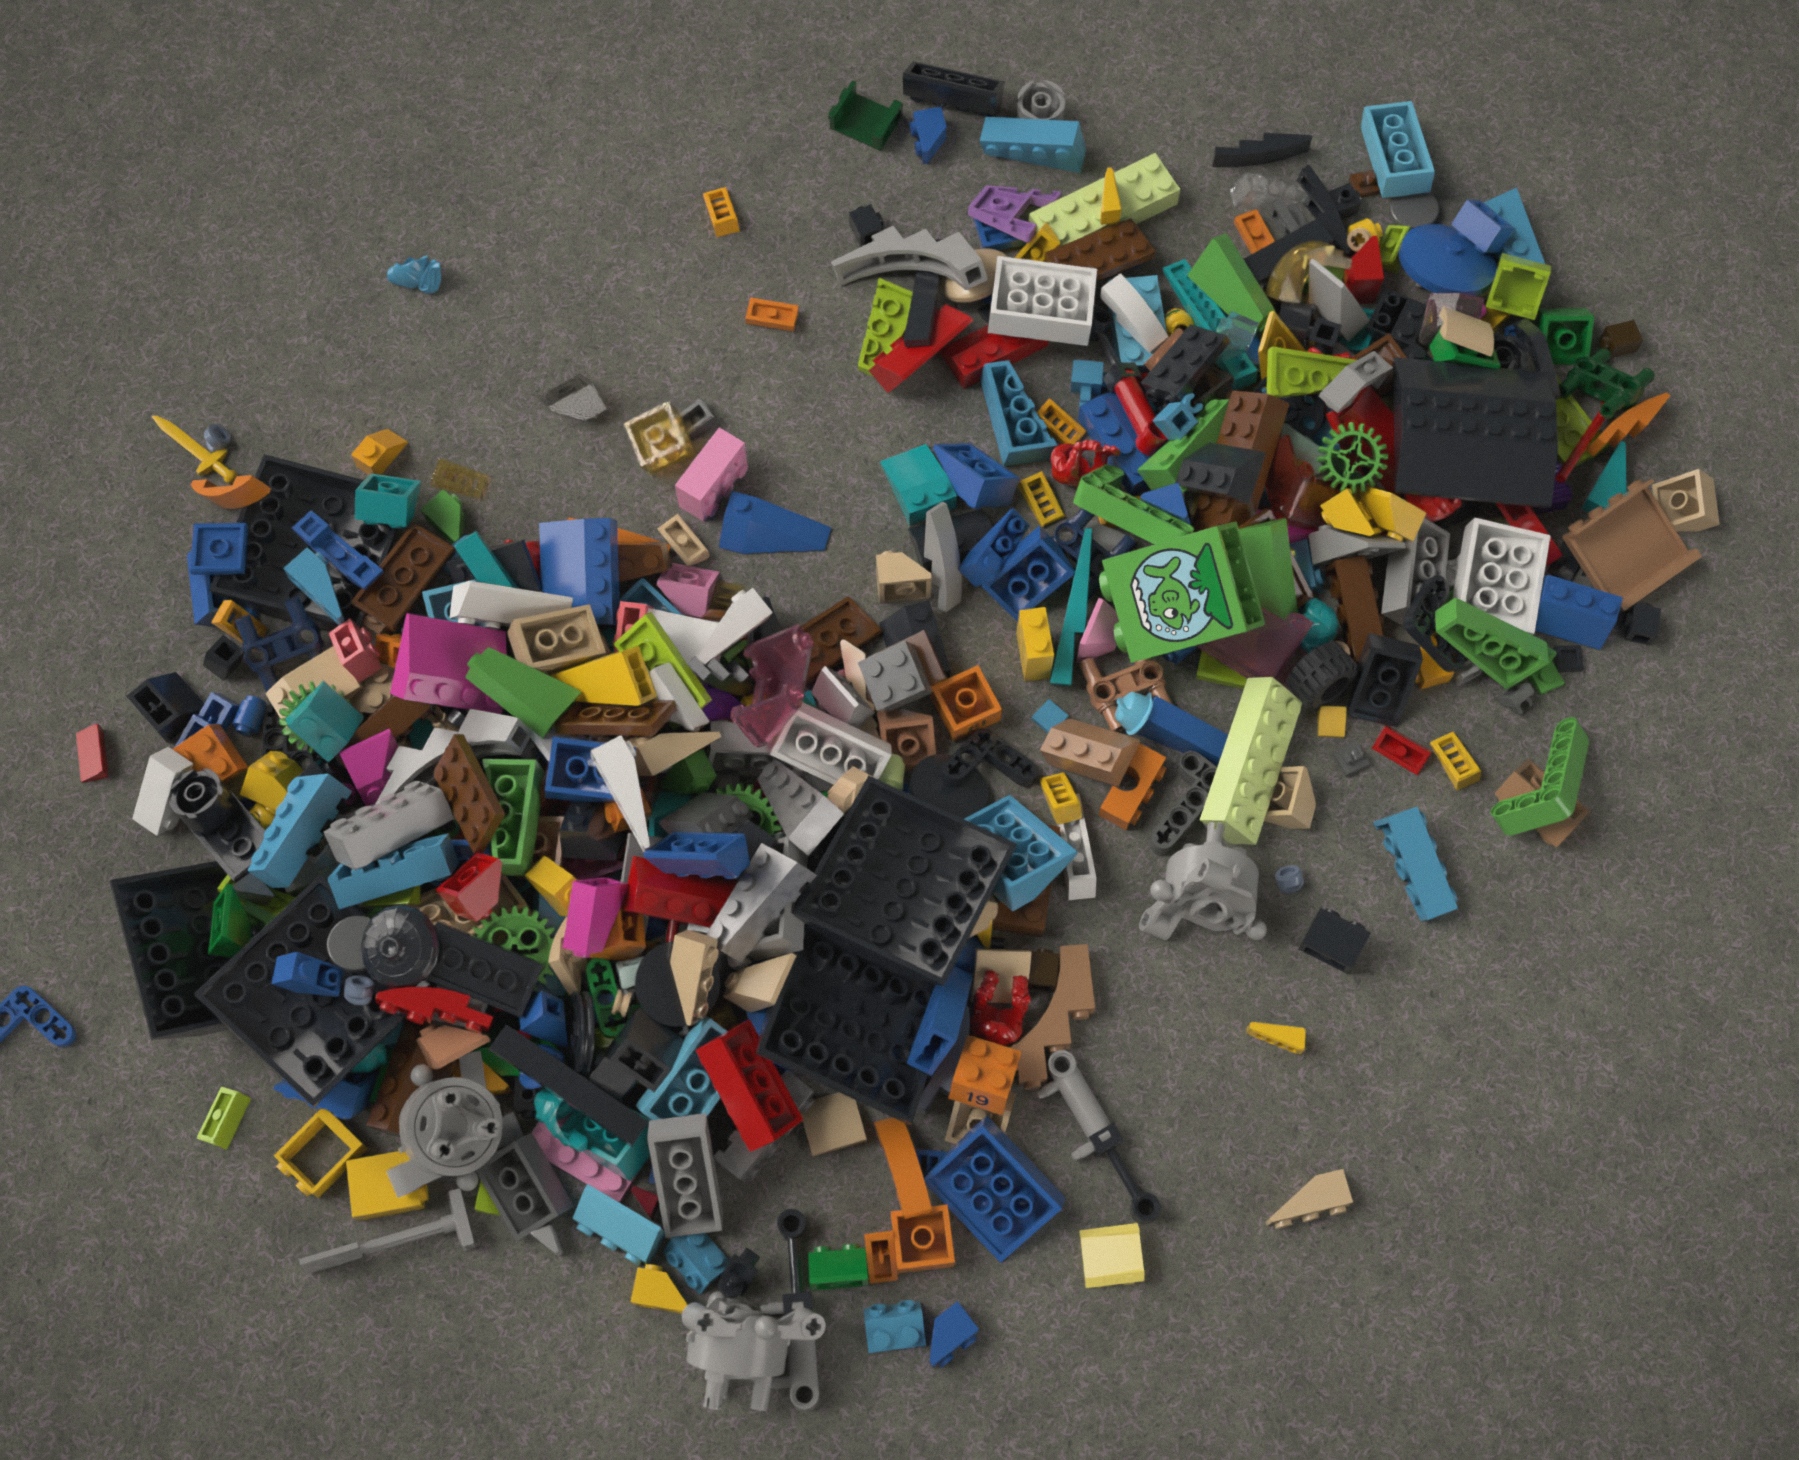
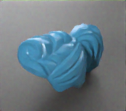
M423 256L418 260L409 257L403 264L395 263L394 266L390 267L387 271V278L390 283L410 289L418 287L425 294L435 293L441 283V262H437L435 259L430 261L428 256Z

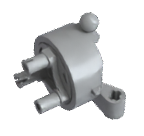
M1215 822L1208 823L1207 838L1204 845L1188 843L1183 846L1182 850L1171 856L1167 863L1165 880L1155 881L1150 888L1151 895L1157 902L1144 911L1139 923L1140 931L1162 940H1167L1180 919L1183 918L1213 931L1233 929L1236 935L1246 932L1247 936L1253 940H1260L1266 935V924L1261 919L1255 918L1259 879L1258 868L1246 856L1247 851L1240 847L1232 849L1224 846L1223 834L1225 826L1222 823L1217 822L1216 830L1214 829Z
M420 1064L411 1071V1080L419 1088L408 1098L399 1116L402 1146L398 1150L400 1153L405 1151L410 1160L400 1163L386 1172L397 1198L411 1193L422 1185L441 1176H457V1186L463 1191H471L476 1188L479 1181L475 1170L489 1161L497 1149L524 1137V1134L514 1111L501 1115L499 1101L497 1102L485 1087L473 1080L459 1077L432 1081V1069L427 1065Z
M720 1291L713 1292L709 1296L707 1307L696 1302L687 1305L682 1313V1322L685 1327L690 1329L686 1337L688 1342L686 1361L695 1367L706 1370L705 1379L707 1380L703 1407L708 1409H722V1399L728 1398L729 1379H751L754 1383L750 1408L766 1411L768 1409L772 1377L784 1373L787 1347L790 1345V1339L816 1340L822 1336L825 1330L824 1318L807 1308H797L780 1319H774L771 1316L761 1315L760 1311L752 1310L748 1305L740 1304L737 1299L725 1297Z

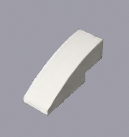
M1121 273L1102 287L1100 299L1117 314L1116 321L1146 351L1151 353L1168 339L1167 333L1153 311Z

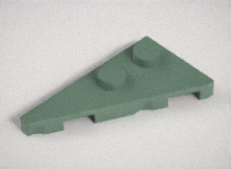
M1284 423L1276 474L1323 480V477L1328 472L1327 470L1318 472V468L1325 466V463L1316 462V458L1324 456V453L1317 451L1320 446L1315 444L1313 440L1297 432L1291 425ZM1331 457L1333 468L1340 476H1343V463L1335 459V457ZM1354 469L1350 480L1361 479L1364 476L1361 472Z

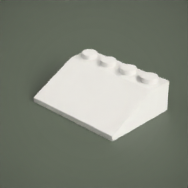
M998 256L988 333L1088 346L1092 326L1097 269Z
M1474 518L1465 526L1453 599L1456 597L1533 635L1550 535Z

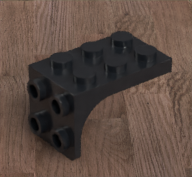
M1191 324L1141 382L1146 390L1147 398L1156 407L1157 415L1169 403L1181 402L1185 395L1193 393L1199 379L1230 344L1227 335Z

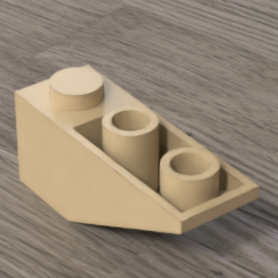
M691 930L675 935L670 960L686 1024L690 1026L703 1020L708 1012L707 997L713 985L712 969L718 958V939Z
M1340 1169L1316 1175L1266 1221L1267 1226L1275 1224V1228L1280 1229L1291 1226V1220L1302 1218L1303 1222H1309L1319 1219V1213L1329 1211L1330 1216L1347 1212L1346 1207L1351 1205L1353 1200L1344 1170Z

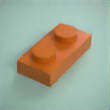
M1257 209L1234 218V224L1251 254L1275 242Z
M750 297L745 321L746 324L794 332L799 305Z

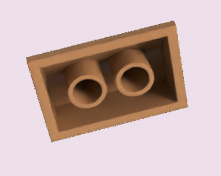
M1068 718L1051 727L1040 751L1049 765L1119 787L1140 740Z
M1527 759L1494 794L1500 802L1541 789L1545 772L1530 759ZM1576 800L1575 810L1570 817L1556 823L1535 828V830L1540 833V837L1546 843L1553 844L1557 848L1591 811Z

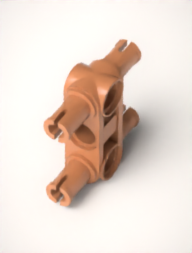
M1093 657L1080 662L1079 666L1088 682L1086 689L1090 695V702L1097 712L1104 715L1111 731L1118 733L1125 729L1116 721L1115 712L1118 706V697H1124L1129 692H1136L1142 695H1147L1151 692L1152 698L1157 696L1172 704L1165 690L1166 681L1163 677V668L1152 657L1136 661L1134 666L1106 677H1102ZM1152 673L1156 676V679H1147L1144 674ZM1098 692H1105L1109 697L1101 699L1096 694Z

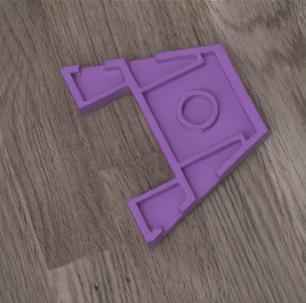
M986 185L969 205L968 215L1029 243L1036 234L1037 224L1019 220V217L1030 204L1044 207L1060 199L1062 192L1053 191L1052 195L1040 194L1041 190L1031 189L1029 193L1017 192V188Z

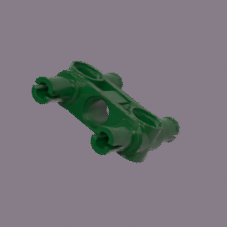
M1601 348L1591 357L1582 356L1576 358L1573 368L1567 374V378L1558 386L1561 398L1564 399L1568 398L1570 394L1578 389L1604 401L1605 403L1600 407V414L1604 418L1611 419L1619 410H1629L1637 405L1638 398L1643 395L1645 387L1654 381L1655 373L1650 368H1643L1640 373L1633 377L1606 364L1611 360V353L1607 349Z

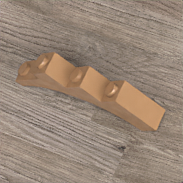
M1088 944L1060 946L1059 975L1051 1003L1038 1024L1022 1040L1010 1047L1022 1051L1015 1075H1017L1018 1086H1025V1090L1040 1089L1041 1084H1046L1047 1071L1044 1051H1049V1054L1052 1055L1056 1051L1070 1049L1071 1036L1068 1016H1072L1073 1020H1084L1089 1018V1014L1094 1013L1095 1002Z

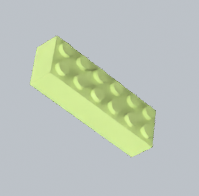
M1156 153L1114 172L1121 204L1119 223L1131 218L1135 224H1138L1178 204L1180 188ZM1105 177L1029 213V222L1037 224L1036 232L1047 222L1061 243L1058 247L1117 224H1100Z
M1273 677L1247 679L1200 817V821L1206 825L1210 822H1215V830L1217 829V822L1222 823L1225 826L1223 838L1232 844L1256 845L1302 706V702Z

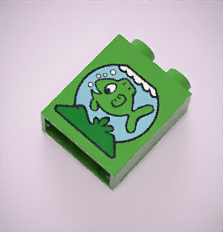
M1237 521L1102 560L1105 571L1101 572L1099 577L1100 588L1105 599L1108 602H1114L1119 622L1114 625L1115 641L1122 652H1128L1131 663L1266 625Z

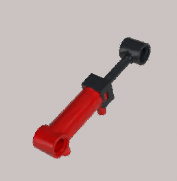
M1099 306L1093 307L1089 341H1099L1111 365V369L1103 380L1110 393L1116 392L1137 435L1136 447L1143 454L1153 456L1168 439L1152 421L1156 415L1140 385L1149 373H1140L1135 362H1120L1107 336V329L1112 324L1113 318L1106 309Z

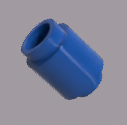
M247 695L245 700L241 701L232 723L236 727L235 731L247 737H250L252 733L258 734L266 712L265 707L267 703L258 697Z

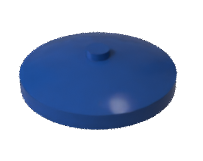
M1425 224L1411 229L1405 235L1400 245L1399 259L1405 272L1417 284L1435 294L1455 299L1474 298L1482 295L1490 288L1497 270L1491 253L1482 254L1474 248L1475 244L1459 236L1458 230L1451 226Z

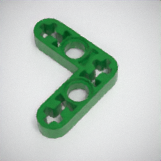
M594 958L586 967V978L599 1030L606 1038L615 1039L625 1024L618 1025L615 1032L604 1026L608 1024L609 1018H613L614 1022H620L624 1019L620 1013L611 1014L618 992L612 967L606 959ZM595 965H599L601 969L606 968L602 978L604 983L610 981V984H603L594 988V985H599L597 974L591 973L594 971ZM602 991H609L612 993L614 1000L609 1005H602L597 1000L598 994ZM640 1004L628 1007L626 1013L627 1022L638 1007L643 1009Z

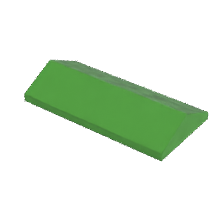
M1286 518L1239 529L1266 624L1252 629L1251 632L1284 628L1298 619Z

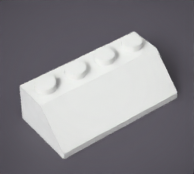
M468 581L453 586L450 618L458 619V623L474 625L475 622L484 623L486 628L500 629V626L510 627L514 619L569 609L573 603V597Z
M794 699L770 752V755L833 785L853 766L879 779L892 755L891 744L797 699Z

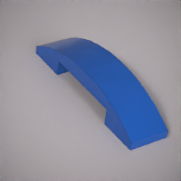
M313 511L307 513L292 527L315 552H319L334 569L358 587L366 590L384 573L367 556H362L333 532L330 526Z

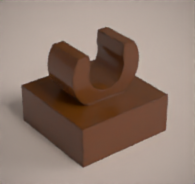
M1374 170L1355 173L1349 176L1350 184L1354 190L1359 192L1361 198L1379 194L1380 189Z

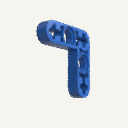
M28 986L17 987L0 1003V1015L9 1013L11 1016L9 1024L0 1027V1042L24 1018L58 1047L69 1046L75 1040V1028L36 991ZM21 994L28 995V1000L35 1005L32 1009L26 1004L20 1003L21 999L19 996ZM42 1010H49V1020L46 1023L38 1024L36 1019L38 1013ZM54 1024L60 1029L66 1030L67 1037L65 1039L58 1038V1033L51 1028Z

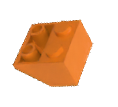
M622 902L603 951L592 953L590 957L623 961L636 958L646 948L643 915L622 911Z

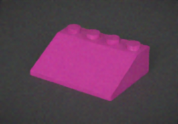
M406 614L390 694L405 700L502 714L503 707L466 679L465 676L470 669L467 664L477 652L481 655L490 647L506 655V631Z

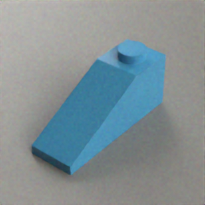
M306 548L284 567L288 578L338 625H341L345 622L331 575L326 567L328 562L319 552L314 554L309 548Z

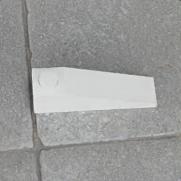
M754 588L748 592L741 590L731 598L733 603L697 655V658L707 665L713 658L719 657L765 622L773 613Z
M619 736L591 750V758L642 851L645 852L650 848V842L634 756L637 754L631 742H625L622 736Z
M1080 793L1076 794L1081 805V819L1060 825L1057 824L1060 827L1059 836L1077 850V856L1063 869L1068 900L1095 898L1096 874Z

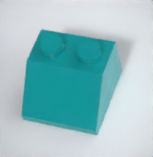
M370 473L355 490V519L363 520L365 524L370 525L383 523L389 524L392 528L406 527L414 516L421 481Z
M323 680L285 720L292 731L327 762H330L349 742L364 716Z

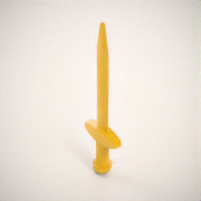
M152 416L161 430L202 461L196 470L199 476L206 475L215 470L224 478L226 483H234L236 476H238L237 472L228 469L221 463L228 453L225 448L211 454L175 424L159 416Z

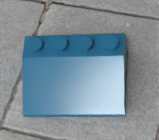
M1011 795L964 819L1017 843L1008 864L992 892L1012 911L1034 900L1077 856V850Z

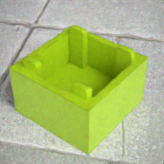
M1502 253L1487 298L1486 307L1535 320L1551 273V266Z

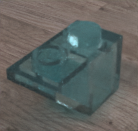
M1233 311L1230 312L1227 318L1222 317L1216 331L1227 335L1230 344L1212 365L1245 353L1251 345L1259 322Z

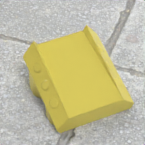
M1138 1223L1079 1230L1086 1288L1116 1284L1129 1285L1134 1282L1144 1281Z

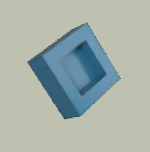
M1048 699L1031 717V720L1048 734L1051 727L1068 719L1069 715Z

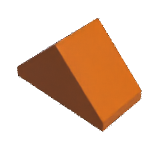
M893 1231L864 1234L870 1284L897 1281Z

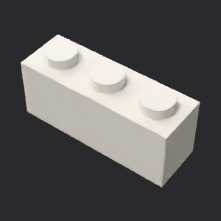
M170 747L151 755L132 819L156 836L167 830H172L177 825L179 817L169 805V799L171 800L172 796L170 790L173 783L181 775L192 770L193 763Z

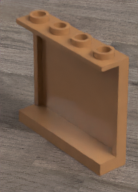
M1653 478L1644 482L1639 479L1627 486L1628 492L1623 495L1620 492L1607 500L1609 505L1604 508L1599 506L1588 513L1590 518L1584 522L1580 519L1568 527L1570 531L1562 536L1593 587L1597 590L1623 597L1619 612L1625 611L1702 557L1697 548L1692 550L1686 548L1651 493L1648 486L1654 482Z

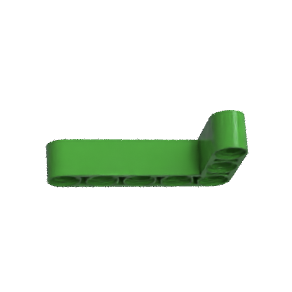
M1103 465L1081 477L1073 499L1075 505L1153 544L1192 534L1194 531L1190 524L1119 490L1125 473L1118 467Z
M1575 717L1562 720L1555 728L1541 789L1502 800L1492 807L1490 814L1505 835H1515L1567 819L1574 812L1589 746V737Z

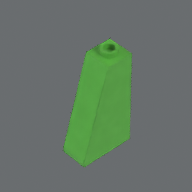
M1226 233L1214 237L1187 276L1250 336L1259 331L1263 333L1269 312H1276L1230 237Z
M490 647L481 655L477 652L467 664L470 669L465 678L514 717L519 718L542 739L581 694L578 689Z

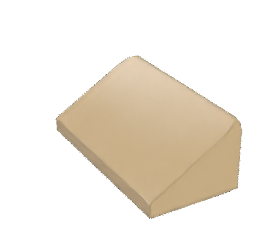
M676 514L657 528L687 567L710 557L706 547L679 514Z

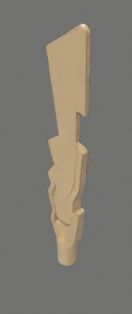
M841 640L840 645L846 680L848 683L852 682L853 688L874 710L875 705L867 700L866 682L858 665L859 661L866 659V653L848 641ZM872 715L859 729L880 739L877 731L878 723Z

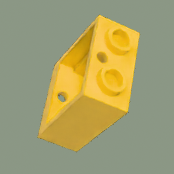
M320 1109L274 1157L280 1162L276 1167L289 1178L293 1175L299 1181L296 1187L307 1197L313 1194L319 1198L347 1170L346 1161L358 1159L368 1148L330 1111ZM326 1124L351 1150L315 1185L290 1160Z

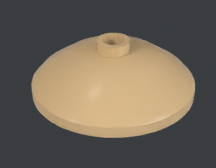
M975 249L974 251L982 259L988 280L965 291L957 282L942 275L940 285L942 294L947 299L955 302H972L993 294L997 257L1007 256L994 249Z

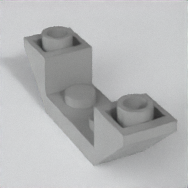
M1373 351L1346 366L1319 394V397L1329 408L1338 413L1349 407L1362 389L1369 385L1380 389L1393 380V367Z

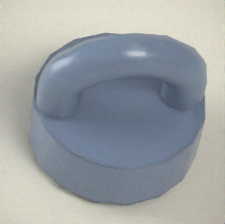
M211 424L204 432L207 448L211 452L225 448L231 441L229 432L221 425Z
M1285 866L1275 873L1277 885L1282 893H1294L1303 886V875L1298 866Z
M351 976L347 978L344 988L345 999L355 1005L368 1004L372 999L374 982L364 976Z

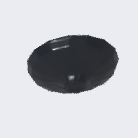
M397 905L384 908L371 918L363 931L360 949L363 965L371 978L383 987L396 989L415 987L428 978L437 964L440 945L437 930L427 915L415 907Z

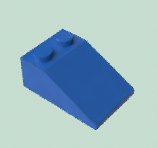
M971 443L934 445L933 449L957 495L964 499L969 507L974 509H980L981 507L998 508L999 506L1011 504L1020 479L1018 476Z
M553 737L545 798L579 802H615L591 758V750L605 743Z

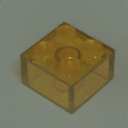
M669 401L624 423L640 467L650 475L658 473L696 454L679 410Z

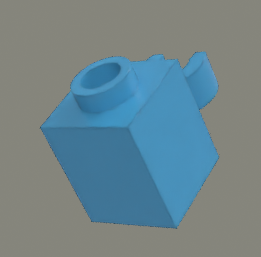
M1073 360L1070 393H1080L1079 408L1090 401L1091 394L1100 395L1101 387H1106L1103 378L1108 372H1103L1104 362Z
M1193 393L1185 395L1181 402L1169 403L1152 420L1168 440L1182 439L1198 422L1192 413H1198L1203 405L1202 403H1197L1193 408L1190 406V400L1195 396Z

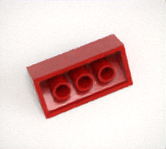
M946 304L940 310L936 308L929 346L905 347L904 339L900 336L890 345L893 349L888 354L883 351L872 360L875 365L868 371L884 390L889 393L967 327L973 319Z
M988 324L945 346L938 352L962 388L966 389L980 381V376L986 363L1009 360L1012 365L1047 347L1049 341L988 333Z
M1369 385L1359 392L1349 407L1338 412L1337 415L1347 431L1350 422L1354 423L1355 431H1357L1358 426L1362 423L1365 425L1364 433L1370 428L1374 429L1373 434L1370 436L1374 439L1377 435L1382 436L1381 440L1377 441L1376 444L1378 446L1386 444L1387 448L1381 450L1380 454H1388V459L1380 460V463L1387 465V469L1377 470L1383 475L1378 481L1388 492L1399 497L1401 493H1395L1394 415ZM1350 437V438L1348 439L1349 442H1350V445H1351V443H1353L1354 437ZM1362 440V454L1373 460L1371 448Z
M633 856L627 882L629 883L628 890L624 897L622 911L687 925L711 928L738 881L734 878L726 879L720 875L702 878L700 875L695 874L678 877L676 874L663 873L643 857Z
M749 1019L696 1049L701 1064L705 1067L711 1078L715 1090L719 1093L727 1108L729 1116L735 1123L743 1142L751 1152L777 1140L804 1119L773 1061L756 1054L759 1035Z

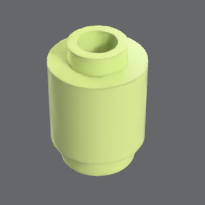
M892 754L878 780L903 790L905 764L902 757Z

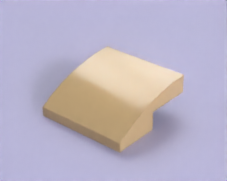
M1443 306L1439 315L1444 322L1439 331L1442 337L1450 342L1491 356L1494 348V336L1490 323Z
M566 917L552 943L549 964L569 996H571L574 991L580 993L582 972L586 971V967L593 957H578L573 955L572 950L563 948Z
M975 949L974 974H971L973 978L970 986L969 1001L973 1002L978 987H981L985 972L993 970L999 974V982L993 993V999L987 1003H1012L1013 976H1026L1029 981L1031 951Z
M838 1092L817 1098L805 1113L800 1111L804 1119L803 1124L812 1156L867 1141L856 1101Z

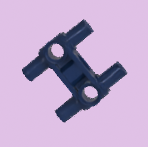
M1082 508L1072 519H1066L1064 523L1059 524L1055 529V533L1051 536L1062 552L1076 564L1084 536L1083 529L1095 516ZM1063 532H1071L1074 535L1067 542L1060 539V535ZM1125 535L1112 551H1107L1092 539L1088 600L1100 588L1099 577L1101 572L1099 568L1103 565L1102 560L1131 552L1136 547L1137 543L1128 535Z
M299 596L284 602L293 621L292 626L262 637L258 636L250 615L235 620L244 641L242 649L245 662L254 673H258L266 692L278 682L272 667L275 663L301 653L307 654L309 660L323 653L322 647H324V642L321 638V630L315 624L314 619L308 617ZM310 630L314 634V640H304L301 636V631ZM252 649L262 650L265 656L264 659H255L252 656Z

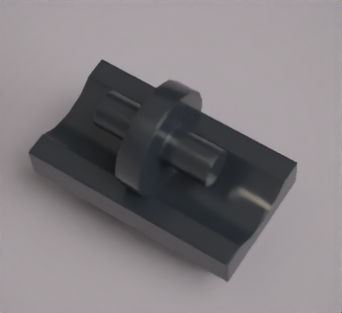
M746 1248L740 1257L734 1253L718 1283L719 1290L725 1297L735 1298L744 1295L758 1271L755 1265L759 1261L760 1256L749 1248Z

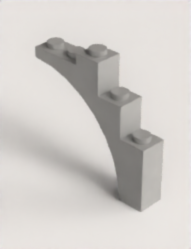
M891 226L872 235L873 242L831 261L841 286L865 276L893 270H922L941 274L957 282L965 291L988 280L982 259L960 232L936 242L927 229L903 239L896 228Z
M470 709L458 732L434 728L423 750L402 746L397 748L386 768L392 775L376 804L380 803V799L388 794L402 792L405 790L404 787L411 782L420 781L429 785L436 782L433 772L454 734H464L476 759H480L486 756L501 754L521 755L533 731L517 717Z

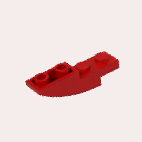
M1495 503L1510 526L1549 535L1530 506ZM1551 536L1545 567L1564 556Z
M404 987L378 992L376 996V1002L380 1004L381 1010L390 1014H396L397 1011L407 1014V1019L417 1024H423L424 1021L431 1023L434 1014L437 1013L439 1014L438 1018L445 1022L454 1024L456 1020L466 1024V1029L481 1034L482 1030L489 1033L493 1023L492 1016L468 1008L471 1002L470 996L451 990L431 987Z

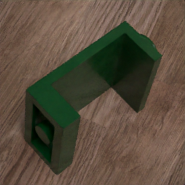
M852 80L849 86L842 90L837 105H833L829 111L830 129L881 151L903 116V103L894 99L888 108L856 93V82Z

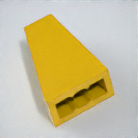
M639 646L582 663L551 675L553 678L581 692L576 702L637 706L657 697Z

